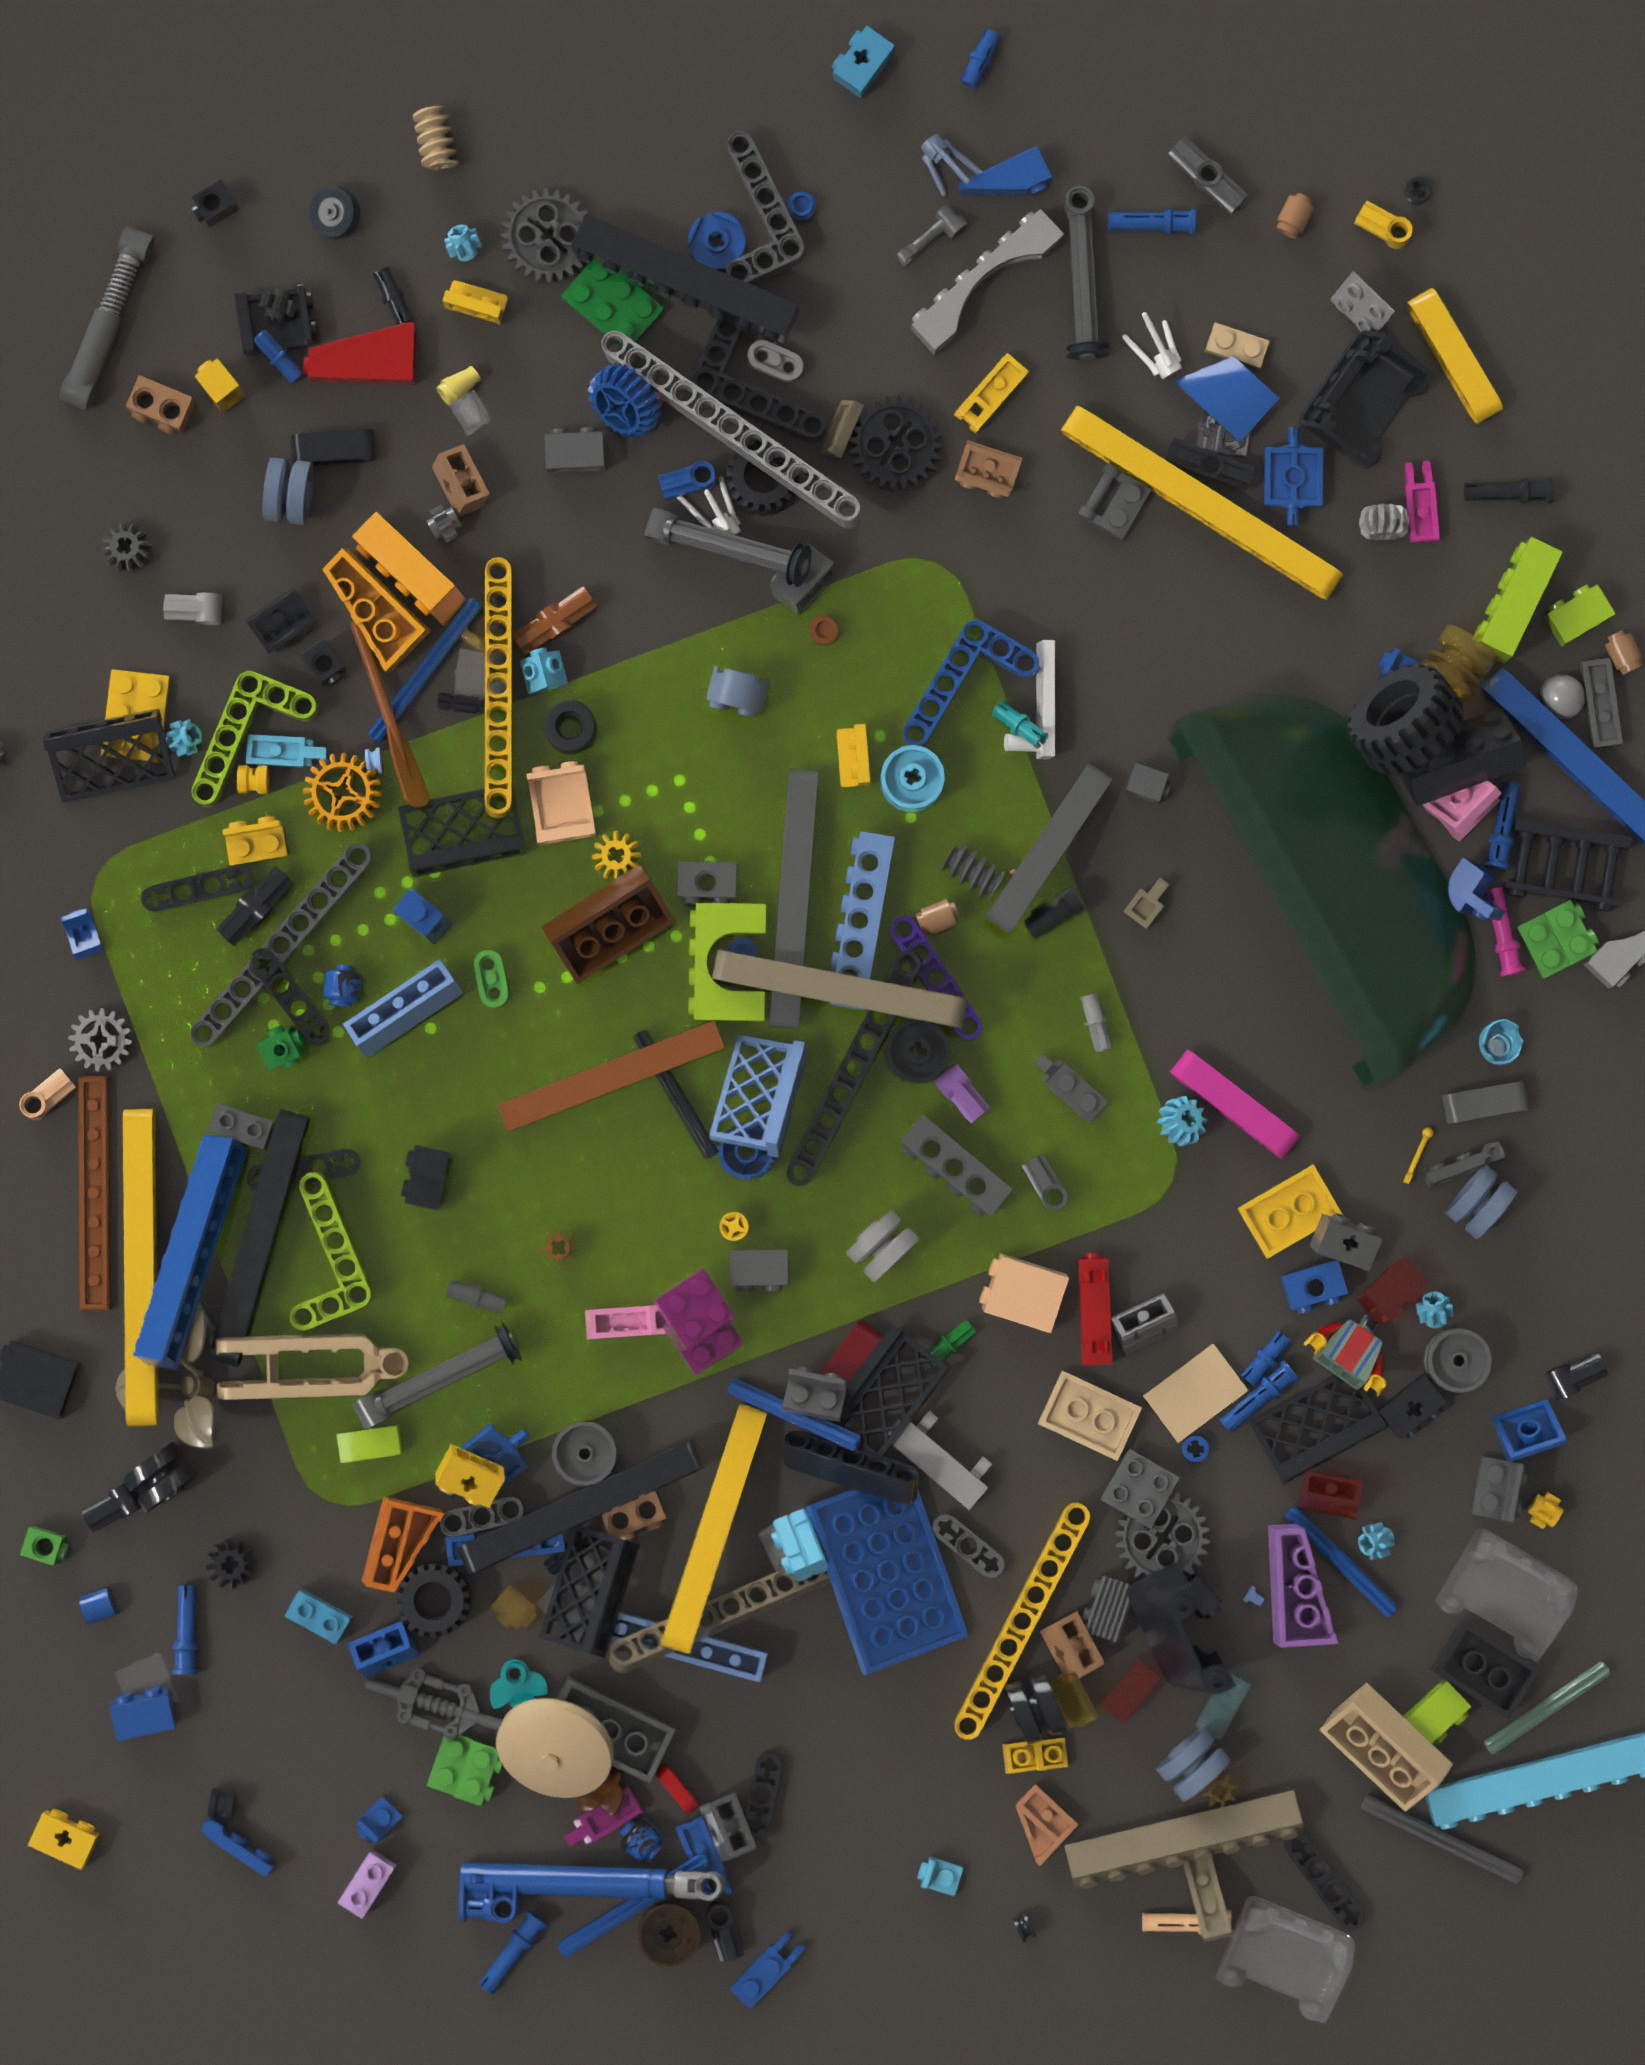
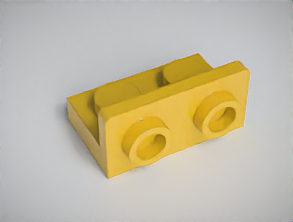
M457 280L452 281L450 291L446 290L443 298L444 307L497 324H501L508 301L507 295Z
M855 724L854 728L838 729L836 734L841 787L870 786L866 724Z
M275 816L258 818L257 824L246 825V821L229 823V828L222 831L226 840L230 866L288 857L283 822L275 820Z

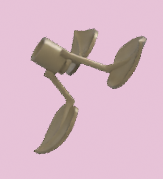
M196 1309L180 1359V1363L193 1374L183 1378L181 1384H158L160 1389L181 1390L186 1397H189V1399L184 1401L185 1407L180 1408L174 1416V1428L178 1437L191 1446L210 1448L215 1446L213 1436L215 1414L213 1405L208 1399L214 1394L215 1383L211 1377L203 1376V1371L197 1370L189 1363L199 1358L205 1343V1310ZM125 1369L119 1375L115 1388L116 1396L124 1409H126Z

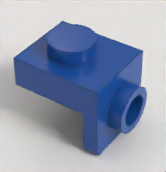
M89 909L75 910L61 917V922L67 932L71 950L76 960L103 951L97 925Z

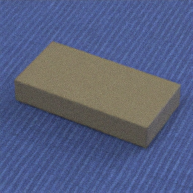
M841 400L820 448L821 454L827 457H842L864 406L863 404L853 400Z

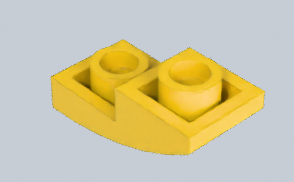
M1065 1737L1042 1739V1741L1028 1746L1026 1741L1002 1744L1005 1772L1007 1774L1068 1767Z

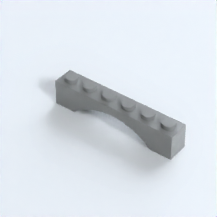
M1041 209L1035 214L1031 211L1019 222L1021 225L1019 229L1014 233L1008 231L998 241L1000 246L993 252L990 250L984 252L977 259L978 265L971 272L968 269L964 270L955 279L957 284L951 290L943 289L933 299L936 303L928 310L924 307L912 318L914 323L911 326V330L933 355H936L956 337L958 321L964 305L972 292L986 278L1011 264L1027 260H1041L1063 241L1064 234Z
M1645 930L1623 940L1608 941L1602 944L1597 950L1598 952L1594 953L1583 965L1608 989L1612 988L1615 984L1621 987L1631 976L1628 971L1635 964L1641 966L1645 962Z

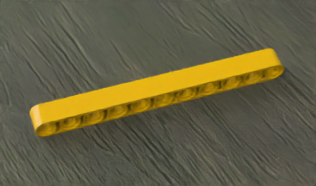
M1076 406L1062 427L1061 432L1075 443L1129 477L1149 487L1157 495L1320 598L1328 600L1341 580L1343 574L1338 569L1084 408Z
M154 1108L124 1109L123 1194L127 1426L158 1425L159 1421L158 1366L146 1364L134 1357L133 1353L136 1340L139 1338L144 1322L145 1312L148 1310L153 1294L154 1284L157 1282L156 1120Z

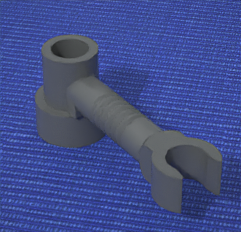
M945 205L935 214L938 221L924 232L920 238L901 249L897 253V259L905 267L914 260L928 243L930 244L942 232H945L954 240L968 228L969 223L961 215L957 216L948 205Z

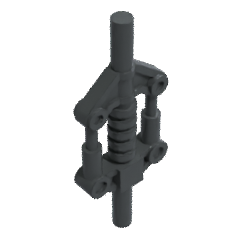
M419 1668L412 1671L411 1676L402 1684L401 1688L369 1677L365 1683V1689L397 1699V1719L400 1725H411L424 1730L438 1731L444 1733L445 1738L448 1740L456 1739L476 1724L498 1731L503 1721L480 1713L470 1685L461 1684L456 1686L444 1682V1679L426 1674ZM424 1684L440 1690L444 1688L457 1692L460 1705L457 1706L455 1702L449 1703V1700L441 1701L442 1698L439 1697L435 1699L433 1695L426 1696V1693L423 1692L419 1694V1691ZM415 1705L420 1709L425 1707L427 1711L431 1709L433 1713L437 1714V1712H440L442 1716L447 1714V1717H455V1720L444 1727L431 1723L429 1719L413 1715V1708Z

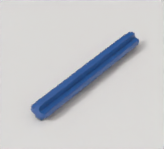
M737 1378L733 1379L728 1386L727 1392L729 1395L846 1449L855 1451L860 1444V1435L826 1419L783 1411L782 1405L784 1400Z
M1294 1506L1286 1513V1519L1291 1524H1298L1305 1528L1307 1539L1386 1617H1390L1396 1612L1398 1606L1298 1507Z

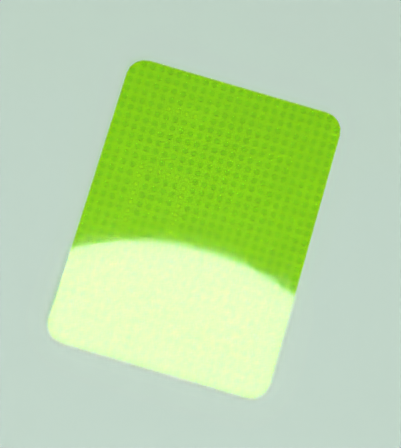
M915 557L890 561L827 585L800 616L784 604L778 603L569 681L567 685L551 688L513 702L512 784L527 854L413 878L409 869L408 855L398 810L399 806L408 805V802L404 798L390 749L381 752L383 774H379L376 771V775L370 779L371 781L380 780L381 785L373 788V791H381L382 797H373L372 800L378 802L380 807L376 809L370 806L368 810L374 814V818L371 819L364 814L362 818L366 825L362 827L358 820L354 821V831L349 829L348 823H344L343 832L338 831L337 823L334 824L332 830H328L326 828L328 819L319 825L316 820L320 813L315 816H310L308 813L315 805L306 806L304 804V800L311 798L312 795L304 794L303 788H312V785L302 781L128 846L109 858L96 876L91 895L94 922L188 1176L193 1170L197 1150L202 1142L203 1135L225 1137L208 1131L217 1103L276 1122L281 1108L309 1116L310 1123L300 1157L350 1149L356 1152L361 1160L360 1168L355 1174L327 1179L371 1285L372 1297L370 1301L360 1309L308 1330H298L291 1324L290 1313L295 1305L339 1287L300 1192V1184L294 1185L290 1190L249 1336L364 1333L378 1348H399L408 1357L409 1365L404 1375L395 1379H380L366 1395L271 1398L298 1472L308 1488L326 1501L345 1506L367 1504L383 1499V1496L388 1497L436 1479L435 1473L451 1444L457 1447L462 1446L490 1423L502 1435L508 1438L514 1436L522 1428L525 1429L530 1439L519 1446L521 1447L558 1433L568 1425L580 1421H590L989 1270L993 1258L998 1260L1000 1253L1019 1259L1139 1214L1158 1202L1172 1183L1177 1162L1174 1143H1168L1167 1134H1160L1163 1130V1125L1156 1122L1162 1118L1158 1112L1162 1107L1065 852L1010 934L985 918L1010 881L1009 872L1013 868L1017 871L1051 820L1049 810L1026 751H1005L1004 737L1006 733L1012 734L1011 728L993 717L992 712L996 705L1002 708L999 702L1005 701L1007 703L993 663L979 654L928 742L924 745L925 748H928L937 755L944 768L945 781L942 793L934 805L921 812L908 813L900 811L888 803L882 793L880 776L884 762L892 752L907 746L903 740V730L964 626L969 621L976 620L968 597L958 580L938 563ZM819 616H829L838 624V637L832 644L827 646L816 644L810 636V625ZM971 628L967 632V636L971 641L978 642L983 638L979 628ZM956 653L952 657L953 663L959 667H963L969 662L967 655L964 653ZM714 665L721 667L720 673H723L724 668L760 676V683L763 682V678L771 679L763 713H757V718L737 714L738 708L729 706L728 711L709 707L710 701L706 700ZM947 677L941 678L937 683L939 689L944 692H948L954 687L953 681ZM564 700H576L585 704L592 711L597 723V734L593 743L585 751L577 754H564L557 751L548 742L544 732V719L547 712L555 704ZM933 702L926 703L922 708L924 714L929 717L939 713L938 706ZM495 710L490 714V718L496 723H501L505 721L506 715L500 710ZM485 713L407 742L424 780L429 800L485 788ZM574 716L563 718L559 724V731L566 738L577 737L582 729L580 720ZM855 724H866L870 786L843 788L840 784L836 731L838 729L854 728ZM913 727L908 731V737L912 741L918 742L924 738V732L918 727ZM494 739L490 743V747L496 752H501L506 748V743L501 739ZM365 758L358 760L357 766L365 761ZM578 761L579 765H584L586 768L596 836L539 846L526 774L533 773L532 768L549 766L550 770L561 768V763ZM494 768L491 770L490 776L492 779L500 781L506 777V772L502 768ZM789 768L819 770L803 967L836 973V970L830 969L833 952L839 953L841 941L835 940L838 923L844 924L846 913L840 911L843 894L849 895L851 884L845 882L848 866L854 867L856 855H851L853 837L859 838L860 831L895 837L870 980L883 982L895 958L901 953L890 934L891 925L897 917L908 916L920 928L915 914L921 912V908L943 899H947L948 904L951 902L955 903L960 918L955 920L957 926L932 936L927 934L925 937L982 1022L981 1033L976 1039L971 1041L960 1039L951 1026L935 1023L944 1031L949 1040L950 1056L943 1072L954 1063H957L972 1081L971 1085L990 1107L973 1123L967 1121L956 1105L942 1094L934 1084V1080L929 1083L914 1085L903 1082L892 1073L887 1064L885 1053L888 1038L898 1025L913 1019L897 1016L814 1179L804 1186L793 1185L787 1178V1167L868 1010L858 1011L830 1006V1002L801 997L799 1029L769 1027L771 990L713 979L717 985L726 990L765 992V1023L716 1022L726 1048L670 1069L708 1135L710 1134L738 1034L787 1044H793L794 1040L802 1041L806 1044L807 1058L779 1158H772L774 1164H770L772 1168L768 1169V1173L762 1178H757V1180L751 1178L749 1182L747 1179L741 1181V1178L736 1180L735 1176L730 1177L729 1173H726L721 1167L722 1162L718 1161L721 1158L716 1154L709 1159H705L656 1076L507 1132L497 1104L639 1050L633 1036L641 1030H647L654 1043L709 1023L695 1022L694 1015H688L689 997H694V986H689V968H695V956H689L690 939H695V927H690V910H696V904H683V899H678L677 897L678 861L737 862L736 900H730V903L766 904L767 906L766 935H731L722 938L712 947L707 961L708 972L711 978L713 976L717 951L729 952L730 945L738 938L751 939L757 946L758 958L774 961ZM346 770L334 771L323 781L338 782ZM355 772L352 784L353 791L365 796L366 787L364 780ZM915 775L907 777L909 785L918 782V778ZM347 785L342 790L330 788L339 796L337 798L338 801L343 796L354 797L346 790ZM320 789L319 799L325 811L330 813L332 809V795ZM497 796L493 798L491 804L499 809H503L506 806V801L504 798ZM471 799L465 803L462 810L475 817L483 804L476 799ZM352 802L346 804L343 810L340 811L339 816L354 813L360 808L361 804ZM448 805L439 806L434 816L446 823L454 809ZM510 809L508 815L513 817L512 809ZM485 810L479 820L492 828L498 818L491 817ZM419 811L406 813L408 824L418 829L426 817ZM459 813L450 826L463 834L471 820ZM275 816V820L283 822L288 857L243 864V866L248 867L254 875L252 887L254 888L275 865L294 884L275 903V908L261 924L255 925L236 947L230 944L216 929L236 908V903L247 891L163 912L154 913L143 906L141 895L149 886L230 867L226 840L222 831L229 828V823L246 821V825L257 824L258 818ZM504 818L496 831L504 836L516 834L515 824ZM430 819L422 832L435 839L443 826ZM475 824L467 837L475 842L482 841L489 831ZM409 830L410 838H411V837L413 836L414 832L411 831V830ZM447 830L439 843L446 848L454 847L460 837ZM618 831L619 841H622L623 836L627 833L630 835L627 846L635 841L639 844L631 852L642 854V858L632 859V861L641 865L676 922L584 981L576 984L541 929V926L615 880L613 871L608 879L603 877L607 867L596 871L595 866L603 860L592 859V854L602 853V851L594 847V844L597 842L605 846L606 843L602 838L604 834L608 836L610 841H614L613 832ZM493 834L490 839L497 838V836ZM418 836L412 845L414 855L426 853L432 843ZM356 843L367 846L373 854V864L284 966L327 1022L330 1028L328 1039L321 1044H312L304 1037L306 1043L304 1047L305 1052L299 1057V1063L286 1069L281 1065L269 1071L256 1044L268 1036L267 1031L281 1024L284 1029L293 1025L295 1031H298V1029L267 988H265L216 1045L210 1048H203L195 1044L190 1036L192 1026L249 962L251 954L263 946L349 846ZM964 843H967L966 854L977 850L976 861L984 856L987 857L986 868L993 863L997 864L995 874L1002 870L1006 871L1004 880L989 901V894L982 898L978 897L980 887L973 891L968 890L970 880L962 885L959 884L960 873L953 878L949 877L951 867L944 871L940 870V867L955 845L959 848ZM614 849L610 852L612 857H609L610 862L616 860L617 863L623 861L621 856H625V853L623 851L618 853ZM363 850L355 851L352 855V863L362 865L367 858L366 852ZM866 856L862 859L861 866L866 871H873L877 868L878 861L873 856ZM241 870L237 871V876L231 879L226 878L227 873L222 874L226 883L225 891L231 889L228 883L237 882L240 886H243L244 880L248 879V875L242 874ZM338 872L333 876L332 882L335 887H343L346 884V873ZM704 876L699 881V887L703 891L712 890L716 884V881L711 876ZM210 877L204 882V889L207 893H215L220 888V882L215 877ZM187 884L179 885L175 891L176 897L179 900H187L192 893L190 886ZM860 885L856 890V895L862 900H868L872 897L873 890L868 885ZM1070 886L1084 906L1085 911L1078 916L1074 914L1072 920L1066 919L1060 923L1061 925L1035 940L1023 920L1032 915L1031 911L1045 901L1049 904L1055 900L1054 896L1057 894L1061 896L1063 894L1062 891ZM170 887L165 888L167 892L165 895H157L155 891L151 892L152 897L147 899L148 903H152L157 907L159 906L158 901L167 898L169 899V904H173L174 902L170 896ZM409 888H412L453 922L435 945L392 911ZM319 894L313 900V905L316 909H323L328 904V897L325 894ZM701 899V903H713V899ZM857 913L851 918V923L855 928L862 929L868 924V919L864 914ZM300 916L294 922L296 931H304L309 926L306 916ZM901 922L895 927V931L899 937L906 938L911 935L912 928L908 923ZM281 938L276 941L275 950L277 953L282 954L288 951L290 946L288 939ZM851 942L847 945L846 952L850 957L856 958L863 953V947L858 942ZM915 947L912 950L920 955L922 961L928 958V952L925 948ZM483 950L497 952L504 963L509 998L499 1008L486 1006L479 996L474 971V959ZM904 957L901 961V967L905 972L910 973L913 969ZM441 959L452 972L464 993L367 1058L357 1048L343 1023ZM267 960L260 961L259 965L256 966L257 969L262 966L267 972L270 971ZM492 960L484 962L485 970H492L494 968ZM337 964L354 966V972L361 974L363 977L361 998L357 1003H352V1008L329 1005V1000L323 996L325 974L329 970H336ZM850 970L843 973L844 975L858 977L855 972ZM932 971L928 974V981L933 986H940L944 983V976L939 971ZM284 977L276 979L273 984L274 991L277 993L285 992L289 986L288 980ZM917 978L912 988L927 991L921 980ZM248 982L240 983L236 989L237 995L240 998L247 997L251 992L250 984ZM892 982V983H890V984H895V985H900V986H901V984H899L898 982ZM491 989L489 992L490 998L497 999L500 996L499 989ZM1098 993L1103 1016L1108 1020L1105 1021L1111 1048L1103 1052H1096L1094 1050L1089 1027H1085L1087 1020L1082 1001L1080 1000V997ZM296 1000L291 1005V1013L293 1015H301L306 1010V1003L302 1000ZM228 1004L221 1005L217 1010L220 1020L228 1019L232 1013L231 1007ZM875 1011L874 1019L878 1024L884 1025L889 1020V1014ZM310 1018L305 1020L312 1030L309 1036L315 1034L318 1037L322 1034L320 1032L322 1025L316 1026ZM970 1019L964 1020L961 1031L966 1035L974 1034L977 1030L976 1023ZM209 1026L202 1027L198 1032V1038L201 1042H207L212 1037V1030ZM870 1034L863 1035L861 1038L862 1048L870 1051L875 1047V1038ZM743 1045L741 1049V1054L745 1060L759 1053L753 1046ZM914 1047L912 1053L916 1058H920L921 1054L923 1055V1050L920 1047ZM775 1051L769 1054L768 1058L773 1065H776L785 1060L786 1053ZM1042 1054L1053 1064L1058 1059L1066 1063L1108 1101L1089 1124L1045 1086L1046 1083L1041 1080L1045 1073L1034 1064ZM763 1058L750 1065L755 1075L769 1069ZM852 1060L848 1063L847 1071L851 1076L857 1077L862 1072V1065L860 1062ZM746 1069L737 1072L733 1077L738 1085L752 1078ZM774 1074L760 1081L766 1091L778 1085V1079ZM756 1084L742 1091L749 1101L762 1094ZM838 1086L834 1091V1097L838 1102H846L849 1093L845 1087ZM736 1094L727 1099L726 1104L732 1111L744 1104L739 1094ZM765 1099L754 1105L753 1108L761 1116L771 1110V1105ZM749 1109L735 1116L740 1125L743 1122L747 1124L755 1119ZM829 1112L822 1114L820 1119L822 1126L828 1129L832 1128L835 1124V1117ZM922 1114L1013 1189L990 1217L987 1214L980 1217L969 1207L971 1204L969 1199L964 1195L957 1198L946 1188L949 1184L941 1176L936 1180L923 1169L926 1164L917 1157L913 1161L901 1151L904 1146L900 1141ZM730 1119L720 1125L718 1132L726 1133V1130H730L731 1126H736ZM811 1138L807 1143L808 1151L812 1154H819L822 1149L821 1142L818 1139ZM240 1141L238 1142L248 1149L216 1246V1252L228 1284L256 1192L247 1182V1173L253 1166L263 1164L267 1150ZM713 1141L716 1148L721 1145L719 1141ZM935 1141L926 1142L923 1147L924 1154L930 1158L938 1156L940 1153L939 1144ZM415 1145L454 1154L441 1211L404 1203L406 1197L401 1196L404 1180H410L411 1174H408L410 1168L405 1167L406 1157L409 1150L414 1151ZM750 1147L739 1148L738 1155H743L742 1159L748 1160L749 1156L755 1155V1149ZM345 1154L342 1161L334 1162V1156H329L328 1158L332 1165L331 1174H336L335 1167L344 1166L346 1171L351 1170L350 1166L355 1164V1159H351L348 1154ZM1041 1154H1044L1068 1195L1066 1206L1058 1212H1051L1043 1206L1041 1199L1021 1167ZM321 1159L314 1160L310 1165L311 1172L317 1171L324 1174L326 1163ZM950 1160L947 1162L946 1171L949 1175L959 1176L962 1173L963 1166L960 1161ZM798 1164L794 1168V1175L798 1180H805L808 1177V1169L802 1164ZM261 1169L257 1170L256 1176H253V1182L259 1181ZM296 1169V1173H295L294 1179L297 1177V1174H298L297 1169ZM974 1178L969 1182L968 1187L972 1194L981 1195L985 1191V1183L981 1179ZM320 1181L306 1183V1188L311 1193H318L321 1190L322 1185ZM1052 1190L1047 1193L1046 1200L1050 1205L1057 1206L1062 1203L1063 1196L1059 1191ZM320 1205L317 1208V1215L322 1220H329L333 1216V1211L328 1205ZM892 1209L901 1219V1225L891 1233L894 1239L904 1229L908 1228L920 1239L873 1283L864 1273V1268L875 1257L870 1253L861 1263L855 1264L846 1252L858 1241L857 1237L875 1220L879 1221ZM738 1212L746 1217L749 1230L743 1239L730 1241L721 1234L720 1221L727 1213ZM557 1230L561 1231V1237L563 1238L572 1234L573 1236L569 1242L571 1245L578 1246L577 1249H571L570 1252L574 1260L571 1261L567 1257L563 1258L562 1266L558 1265L557 1258L547 1262V1257L550 1254L548 1251L541 1250V1247L548 1246L549 1244L545 1236L548 1235L555 1238L557 1237ZM332 1232L328 1236V1241L333 1247H340L344 1244V1237L339 1232ZM564 1240L561 1243L555 1241L552 1244L555 1247L554 1255L558 1253L564 1255L567 1252L564 1248L566 1245ZM788 1250V1285H783V1291H765V1286H753V1292H736V1286H729V1251ZM343 1259L340 1261L339 1268L344 1274H352L355 1271V1264L350 1259ZM704 1268L735 1315V1318L730 1322L744 1344L694 1376L667 1334L587 1339L585 1310L656 1305L653 1301L654 1299L699 1269ZM451 1279L473 1287L479 1285L482 1286V1290L506 1296L507 1299L502 1314L500 1315L476 1306V1309L471 1308L469 1303L445 1297ZM355 1286L350 1291L351 1297L355 1301L366 1299V1291L361 1286ZM328 1297L324 1299L323 1306L328 1312H336L339 1309V1302L335 1298ZM302 1308L297 1310L296 1318L299 1322L305 1324L312 1320V1314L309 1310ZM502 1322L505 1323L518 1344L522 1361L517 1358L514 1360L515 1364L513 1365L509 1358L506 1357L391 1413L390 1418L368 1428L374 1429L399 1425L403 1454L340 1463L336 1434L364 1430L352 1405L353 1402L376 1391L381 1393L497 1336L494 1326L496 1325L498 1328H501ZM359 1348L338 1349V1352H332L329 1349L309 1350L308 1353H302L300 1350L279 1351V1379L358 1377L364 1371V1353ZM266 1354L255 1355L263 1379L267 1380Z

